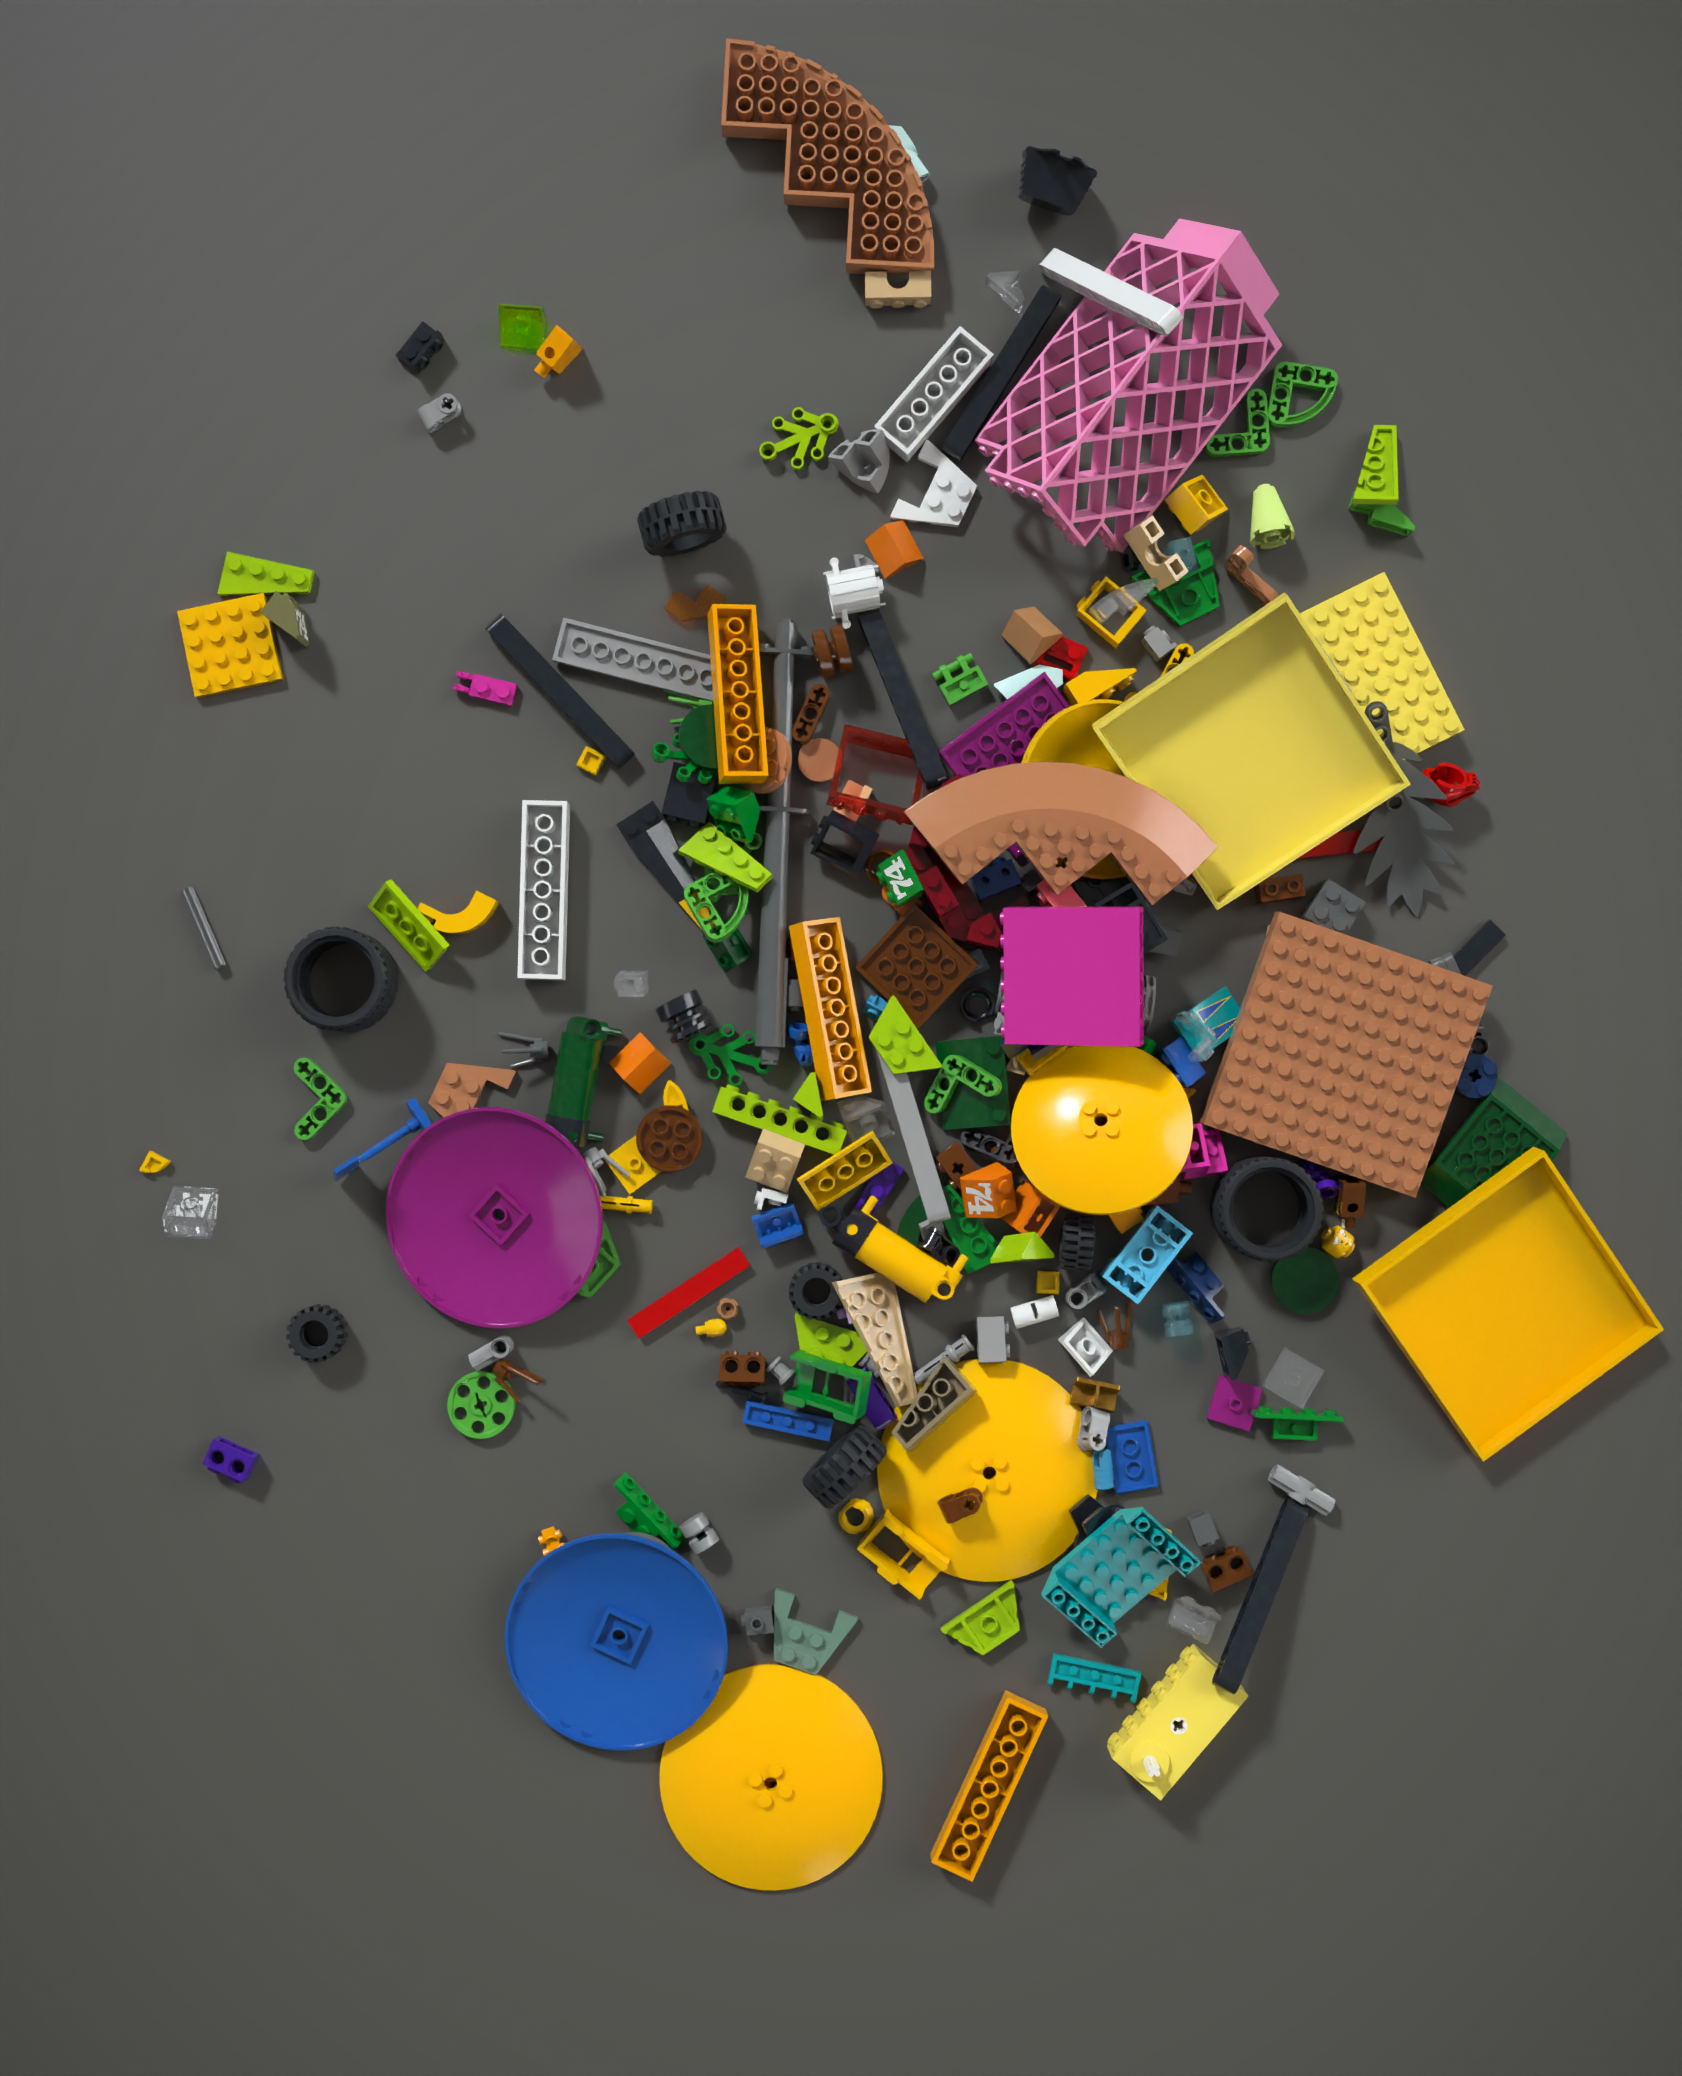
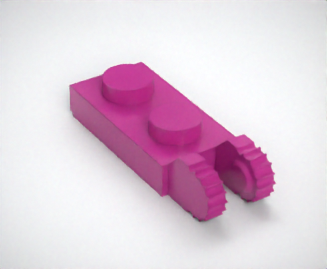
M461 671L456 672V677L472 681L470 688L453 684L452 690L469 694L470 697L513 707L517 684L478 674L472 675Z

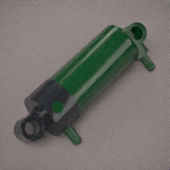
M581 1016L570 1018L567 1023L566 1032L562 1031L545 1122L565 1136L574 1147L585 1148L587 1140L602 1142L604 1140L603 1134L589 1132L591 1124L589 1120L603 1041L607 1040V1036L620 1038L622 1030L608 1027L607 1022Z

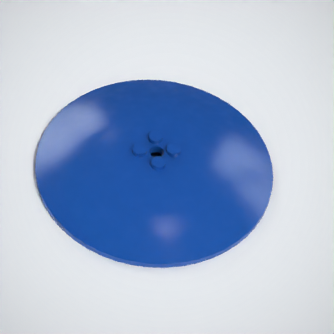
M621 1533L588 1535L564 1543L550 1551L528 1571L519 1584L510 1603L505 1623L504 1638L508 1666L512 1678L526 1703L546 1724L557 1732L584 1745L600 1749H643L668 1741L684 1732L704 1714L712 1703L723 1680L727 1664L728 1634L726 1622L715 1593L695 1567L675 1551L660 1543L635 1535ZM614 1631H623L625 1633V1638H616L614 1635Z

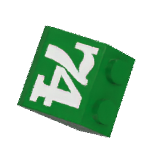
M904 849L878 865L876 876L881 885L885 884L888 890L886 896L891 905L895 904L896 908H899L921 897L924 889Z

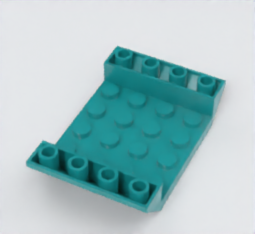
M1143 1507L1120 1509L1053 1567L1041 1595L1102 1648L1117 1635L1114 1623L1176 1570L1185 1577L1202 1562Z

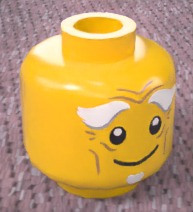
M1339 1225L1332 1228L1327 1227L1321 1234L1322 1248L1334 1258H1346L1355 1248L1353 1235Z

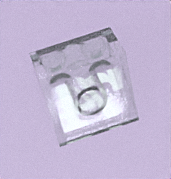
M173 1186L162 1216L166 1237L211 1239L216 1224L218 1189Z

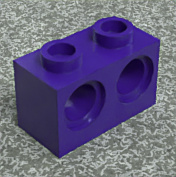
M219 1436L213 1439L202 1464L207 1466L210 1472L216 1474L221 1472L227 1475L230 1481L240 1483L249 1479L260 1454ZM217 1451L224 1455L223 1462L217 1460ZM237 1461L243 1462L244 1471L237 1469Z

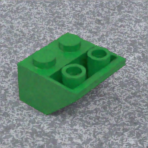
M724 785L706 799L709 812L716 823V829L723 832L724 836L730 839L750 843L753 840L760 814V808L754 792Z

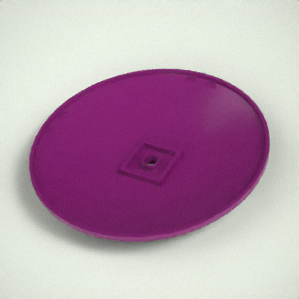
M480 1107L459 1111L440 1119L422 1131L410 1143L399 1159L390 1180L386 1200V1225L390 1245L399 1267L414 1289L431 1305L446 1315L471 1325L486 1328H512L539 1321L553 1314L571 1300L585 1284L593 1270L601 1247L603 1212L598 1187L592 1172L584 1158L565 1136L546 1122L527 1113L501 1107ZM496 1209L504 1211L505 1218L503 1220L495 1216Z

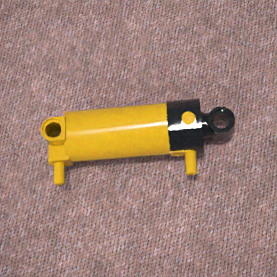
M870 1196L862 1210L855 1207L850 1215H846L834 1205H827L821 1209V1223L836 1232L837 1235L832 1244L843 1252L858 1259L924 1303L928 1301L931 1295L939 1300H947L953 1295L954 1289L963 1277L960 1272L968 1261L967 1256L961 1254L952 1268L940 1263L869 1215L878 1202V1199L874 1196ZM829 1210L837 1213V1219L832 1223L824 1219L825 1213ZM940 1284H946L949 1287V1294L947 1296H941L938 1293V1286Z

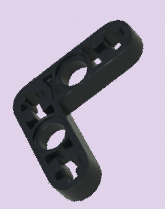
M967 1128L962 1132L961 1142L965 1149L991 1161L999 1162L1008 1168H1014L1019 1165L1016 1155L1015 1158L1007 1160V1155H1011L1013 1152L1011 1133L1007 1141L1004 1142L974 1128ZM974 1136L975 1141L968 1143L967 1138ZM989 1143L997 1146V1149L992 1153L985 1151V1146Z

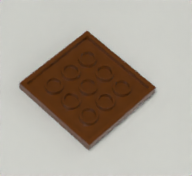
M914 903L855 968L888 1000L894 995L913 1024L919 1029L980 964L954 939L950 938L947 932L917 903Z

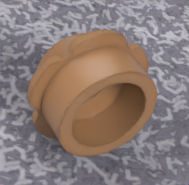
M723 1298L717 1306V1312L723 1319L729 1320L738 1314V1303L734 1299Z

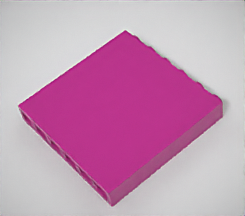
M1143 907L1003 908V912L1000 914V924L1003 926L1000 946L1004 948V957L1001 958L1000 962L1001 971H1004V980L1001 981V993H1004V1002L1001 1004V1014L1004 1016L1001 1036L1005 1038V1044L1140 1047L1144 1044Z

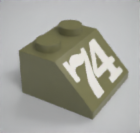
M275 591L260 613L307 648L309 646L305 614L299 609L301 605L287 593L281 595Z

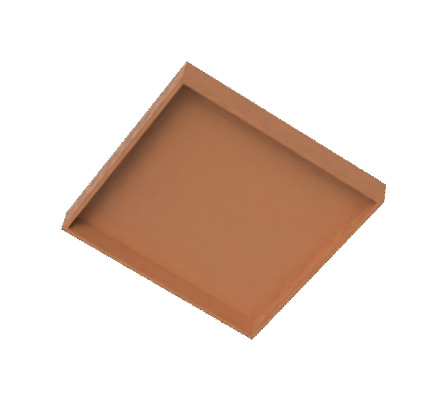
M1275 912L1200 1122L1416 1198L1493 986L1282 912Z

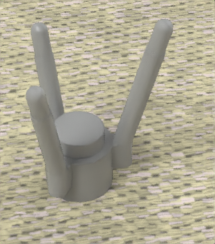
M593 1147L582 1155L592 1172L602 1197L606 1196L605 1191L607 1188L597 1169L604 1164L603 1158L626 1177H630V1174L609 1157L604 1149L598 1151L596 1147Z

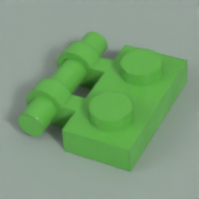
M971 653L965 656L960 655L956 658V661L947 666L944 664L938 667L939 670L932 673L935 681L944 678L946 681L939 686V689L949 707L988 686V682L978 665L971 669L969 668L968 664L974 661ZM959 668L963 671L962 674L955 678H952L950 674Z

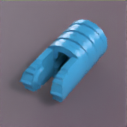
M1105 1448L1100 1451L1092 1449L1095 1489L1113 1488L1114 1477L1111 1451Z

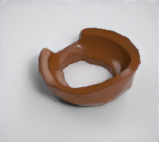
M880 848L871 853L865 872L868 878L875 884L880 883L876 873L871 869L873 861L879 859L886 860L894 855V852L889 849Z

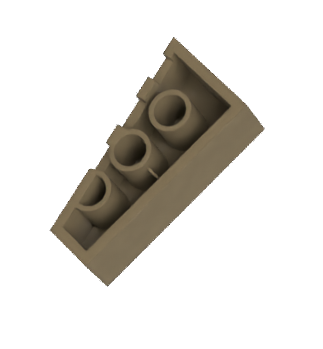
M943 1355L934 1372L928 1377L926 1384L918 1392L911 1406L906 1410L891 1432L905 1450L912 1451L977 1392L976 1388L947 1356Z

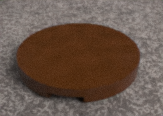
M663 1105L648 1112L641 1120L637 1129L636 1144L640 1155L651 1167L664 1172H675L686 1168L698 1157L702 1149L703 1132L699 1121L690 1111L676 1105Z

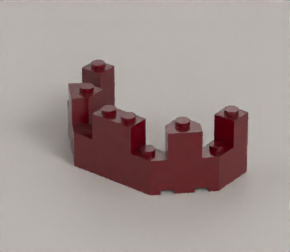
M961 773L941 784L940 788L963 778ZM914 825L906 855L924 889L922 896L940 927L956 942L1004 955V948L1000 946V938L1003 935L1000 914L1003 912V908L1032 907L1026 896H1022L993 914L985 915L966 882L961 884Z

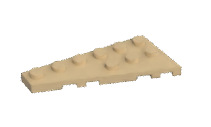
M879 1273L832 1282L895 1406L912 1404L917 1395V1389L895 1283Z

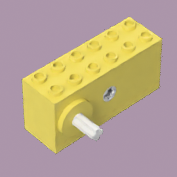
M1192 1644L1190 1647L1187 1646L1181 1652L1179 1661L1168 1667L1163 1680L1157 1681L1151 1688L1152 1693L1138 1703L1135 1713L1132 1716L1128 1715L1123 1721V1727L1119 1732H1114L1108 1739L1107 1748L1112 1759L1160 1801L1249 1697L1241 1684L1234 1695L1213 1685L1212 1679L1218 1664L1195 1644Z

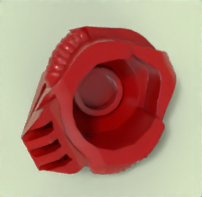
M1439 763L1437 767L1422 771L1447 796L1445 800L1425 799L1443 807H1453L1474 795L1476 790L1480 789V781L1474 772L1466 773V771L1452 763Z

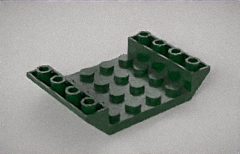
M1497 1077V1083L1490 1094L1483 1099L1435 1160L1428 1162L1420 1185L1450 1208L1532 1147L1544 1150L1552 1161L1561 1151L1567 1132L1500 1077Z

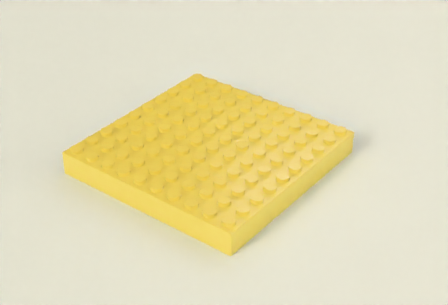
M1286 593L1275 598L1092 724L1094 731L1127 778L1156 791L1177 805L1200 825L1218 846L1192 872L1217 910L1411 785Z

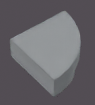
M853 555L856 568L876 565L875 562L864 555ZM874 568L875 574H879V569Z

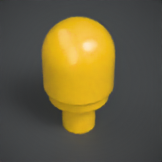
M711 1319L706 1321L705 1325L695 1327L696 1335L706 1334L710 1338L722 1336L727 1329V1325L722 1319Z

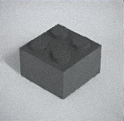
M1326 879L1320 884L1300 919L1347 934L1366 902L1330 879Z

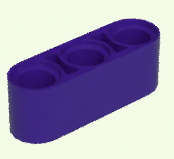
M864 1367L863 1369H861V1370H864V1371L869 1372V1370H868L866 1367ZM872 1376L866 1415L874 1428L880 1431L897 1422L898 1418ZM846 1377V1383L856 1398L858 1381Z

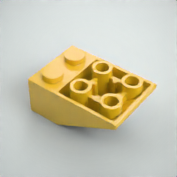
M1136 668L1084 672L1066 683L1062 694L1070 706L1085 701L1109 699L1117 688L1121 691L1131 685L1137 670Z

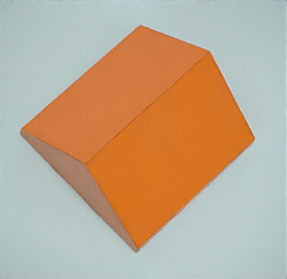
M904 520L884 524L865 539V543L876 564L879 566L878 568L884 579L924 559Z
M640 1032L609 1064L625 1082L641 1094L671 1062Z

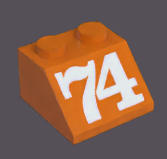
M999 1162L960 1177L966 1217L1000 1218L1017 1210L1012 1172Z

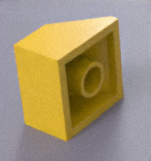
M1203 474L1181 484L1165 499L1169 510L1177 516L1183 529L1189 532L1190 535L1202 530L1228 510Z

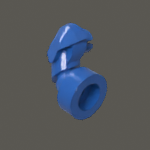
M800 1021L790 1022L787 1035L791 1038V1043L794 1044L792 1047L799 1064L803 1066L812 1065L814 1061L811 1045L803 1042L804 1039L809 1037L807 1024Z

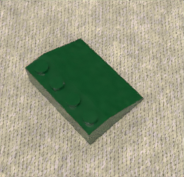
M1002 1036L935 1042L936 1056L941 1065L947 1056L961 1055L996 1076L1002 1083V1090L997 1096L987 1097L959 1081L947 1107L941 1112L943 1130L1011 1125L1005 1052L999 1044L1003 1040ZM952 1061L951 1063L954 1065L953 1069L959 1068L963 1070L965 1068L958 1066L956 1064V1061ZM974 1069L968 1073L970 1081L974 1082L977 1079V1072ZM943 1078L941 1080V1087L943 1090H947L950 1082L947 1078ZM981 1082V1084L989 1086V1090H994L992 1083Z

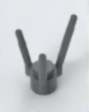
M505 1032L498 1033L502 1037L534 1043L530 1044V1048L502 1050V1053H530V1057H535L511 1064V1069L533 1063H541L543 1059H549L548 1041H543V1038H532Z

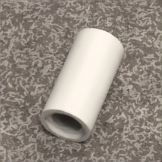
M1053 1295L1010 1308L1016 1329L1059 1317Z

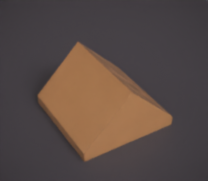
M1033 606L1014 610L1001 636L1029 664H1032L1063 636V633Z

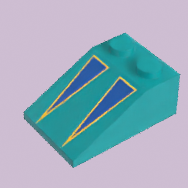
M1225 986L1170 1021V1024L1178 1036L1184 1038L1198 1059L1231 1036L1240 1007Z

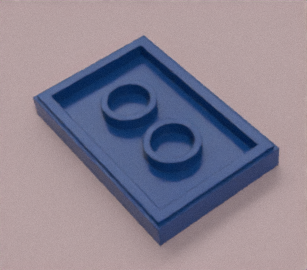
M1142 1420L1108 1426L1106 1448L1111 1451L1114 1494L1159 1487L1148 1421Z

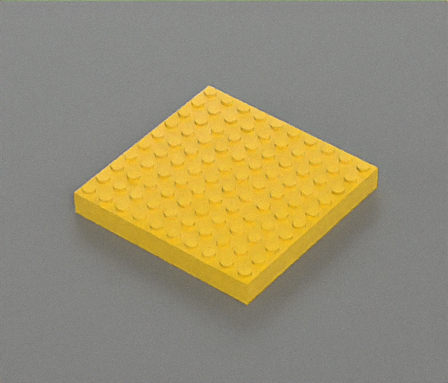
M1536 1147L1529 1149L1352 1278L1466 1445L1483 1462L1664 1330L1546 1152Z

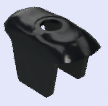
M1087 1494L1069 1510L1078 1530L1074 1539V1547L1076 1548L1117 1511L1126 1508L1119 1505L1103 1507L1092 1496Z

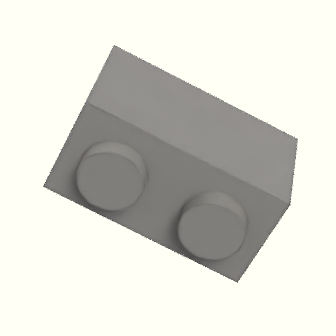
M1004 1316L977 1317L978 1363L1006 1362V1357H1010V1345L1005 1344V1335H1009L1008 1321H1004Z

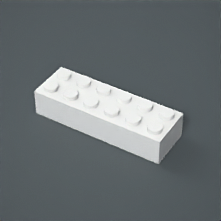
M959 326L876 423L874 429H882L887 438L889 448L908 462L992 364L994 354Z

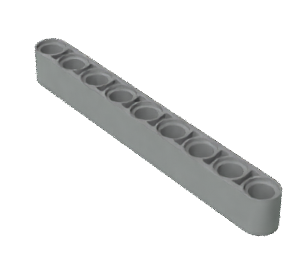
M877 1051L929 1225L951 1219L907 1072L893 1074Z

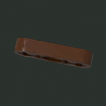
M816 684L811 688L792 728V738L799 745H806L811 741L829 702V689L823 684ZM820 691H823L824 697H820L817 706L815 704L816 694H819ZM807 710H815L817 712L816 718L812 720L807 719L804 716ZM804 724H806L805 732L807 736L803 735L802 738H799L797 731L802 732Z

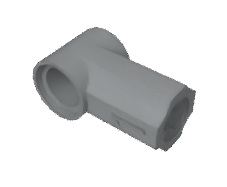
M502 1335L468 1354L472 1367L478 1372L512 1352L514 1342L511 1337ZM498 1341L506 1344L505 1352L498 1349Z

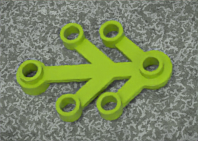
M801 407L794 408L792 418L795 422H802L804 420L814 424V426L808 429L785 421L780 416L775 417L772 421V427L775 431L781 432L784 430L795 435L776 444L769 441L762 443L759 448L760 457L764 461H772L776 458L777 453L799 443L796 455L791 459V467L795 471H800L804 467L803 459L811 437L819 434L816 447H813L811 450V458L816 462L821 461L824 457L823 449L828 436L833 435L838 430L839 422L835 415L824 413L821 416H817L804 411ZM796 412H801L803 415L802 417L797 418L794 414ZM781 421L783 425L776 427L775 422ZM830 422L832 426L825 428L824 423ZM766 450H771L772 455L766 456L764 452ZM815 451H820L821 456L815 457L813 453ZM799 460L802 464L800 466H795L793 463L794 461Z

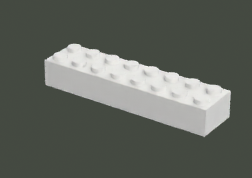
M522 800L517 976L521 980L566 981L570 804L567 801Z

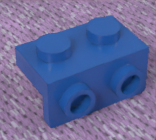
M794 1202L751 1216L762 1248L774 1247L780 1242L794 1240L804 1234Z

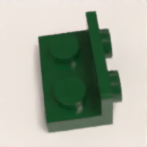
M713 927L711 934L715 933L718 936L721 929L716 930ZM738 928L729 937L718 943L709 941L705 934L703 935L707 946L725 973L754 956Z

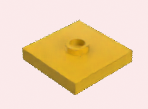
M636 1136L608 1155L630 1174V1177H626L606 1161L629 1194L662 1172L651 1167L642 1158L637 1148Z

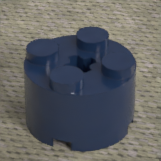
M1468 1054L1454 1094L1461 1098H1481L1489 1095L1497 1083L1496 1064L1484 1055ZM1469 1073H1472V1075H1474V1080H1472V1078L1469 1077Z

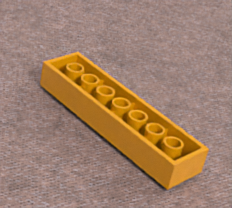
M712 604L707 617L719 784H763L768 777L756 605Z
M840 917L804 921L791 925L789 930L821 1101L870 1093L872 1092Z
M1005 1690L930 1853L931 1863L973 1882L1047 1721L1048 1714L1045 1708Z

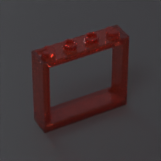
M844 724L826 805L837 807L836 810H850L857 815H871L878 820L888 819L896 821L899 825H902V823L913 825L904 813L907 808L837 792L847 743L914 759L906 739ZM919 771L916 776L911 806L920 800L923 780Z

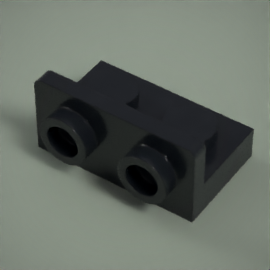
M422 321L398 351L396 357L418 374L421 370L427 368L433 354L438 353L442 349L445 339L441 332L435 331Z

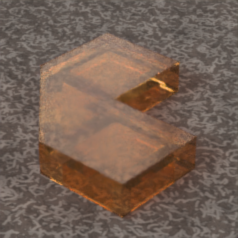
M707 584L695 602L676 590L664 609L682 622L702 617L707 618L711 605L722 604L726 597Z

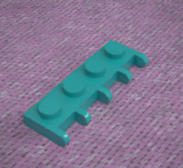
M1053 1653L1047 1685L1052 1686L1054 1678L1068 1681L1067 1689L1072 1690L1073 1682L1089 1685V1694H1094L1095 1687L1111 1690L1110 1697L1112 1699H1116L1117 1691L1131 1694L1130 1702L1136 1703L1142 1673L1133 1669Z

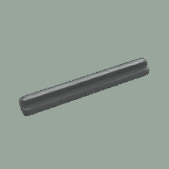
M186 887L181 890V893L214 969H221L226 966L216 939L194 888Z

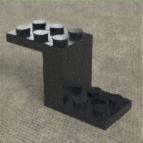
M1080 877L1072 883L1087 907H1143V954L1168 940L1167 935L1133 881L1125 885L1122 878L1119 877L1102 879L1099 885H1093L1090 883L1089 878Z

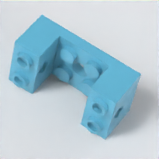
M1157 1205L1150 1206L1143 1215V1220L1140 1221L1142 1224L1116 1258L1111 1257L1099 1272L1101 1277L1137 1304L1140 1303L1193 1234ZM1146 1248H1150L1153 1251V1258L1149 1261H1144L1141 1257L1142 1251Z

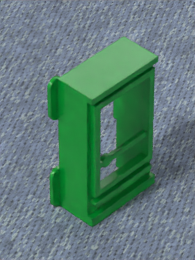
M801 1349L790 1355V1359L797 1362L793 1388L785 1392L783 1396L785 1403L803 1408L806 1404L832 1412L835 1419L854 1424L857 1419L866 1414L872 1378L871 1371L867 1372L809 1354ZM817 1369L827 1372L825 1386L822 1390L823 1395L813 1392ZM830 1373L858 1381L855 1405L827 1396L829 1393Z

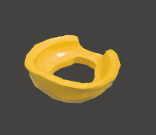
M851 1499L839 1512V1524L849 1534H860L868 1530L874 1519V1511L870 1503L864 1499ZM850 1507L859 1509L864 1514V1521L859 1526H853L847 1521L845 1512Z

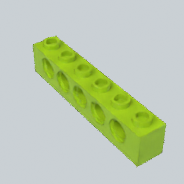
M727 1084L726 1088H720L712 1112L760 1129L769 1130L834 1155L841 1150L847 1130L843 1129V1124L832 1121L831 1125L822 1122L823 1117H818L812 1113L810 1117L801 1115L803 1110L792 1106L789 1107V1110L781 1108V1103L769 1099L768 1103L759 1100L760 1095L749 1091L747 1095L739 1093L740 1088ZM736 1098H741L745 1102V1107L741 1111L733 1108V1101ZM758 1105H762L766 1109V1115L763 1118H757L754 1115V1108ZM780 1112L787 1116V1122L782 1126L777 1125L774 1121L775 1115ZM799 1120H804L808 1124V1129L804 1133H799L795 1128V1124ZM821 1127L829 1131V1137L826 1140H819L816 1136V1131Z

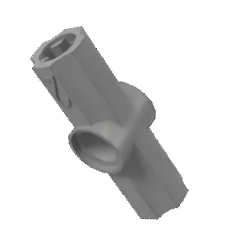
M1278 1464L1269 1473L1267 1479L1269 1482L1286 1491L1287 1495L1301 1504H1307L1325 1516L1332 1511L1336 1500L1316 1488V1485L1302 1476H1296Z

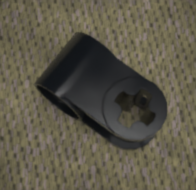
M930 1226L928 1235L923 1242L919 1243L918 1247L937 1261L954 1265L960 1257L959 1248L944 1233Z

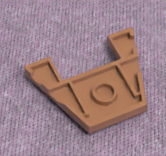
M447 1063L428 1103L443 1117L475 1108L487 1081L509 1089L517 1071Z

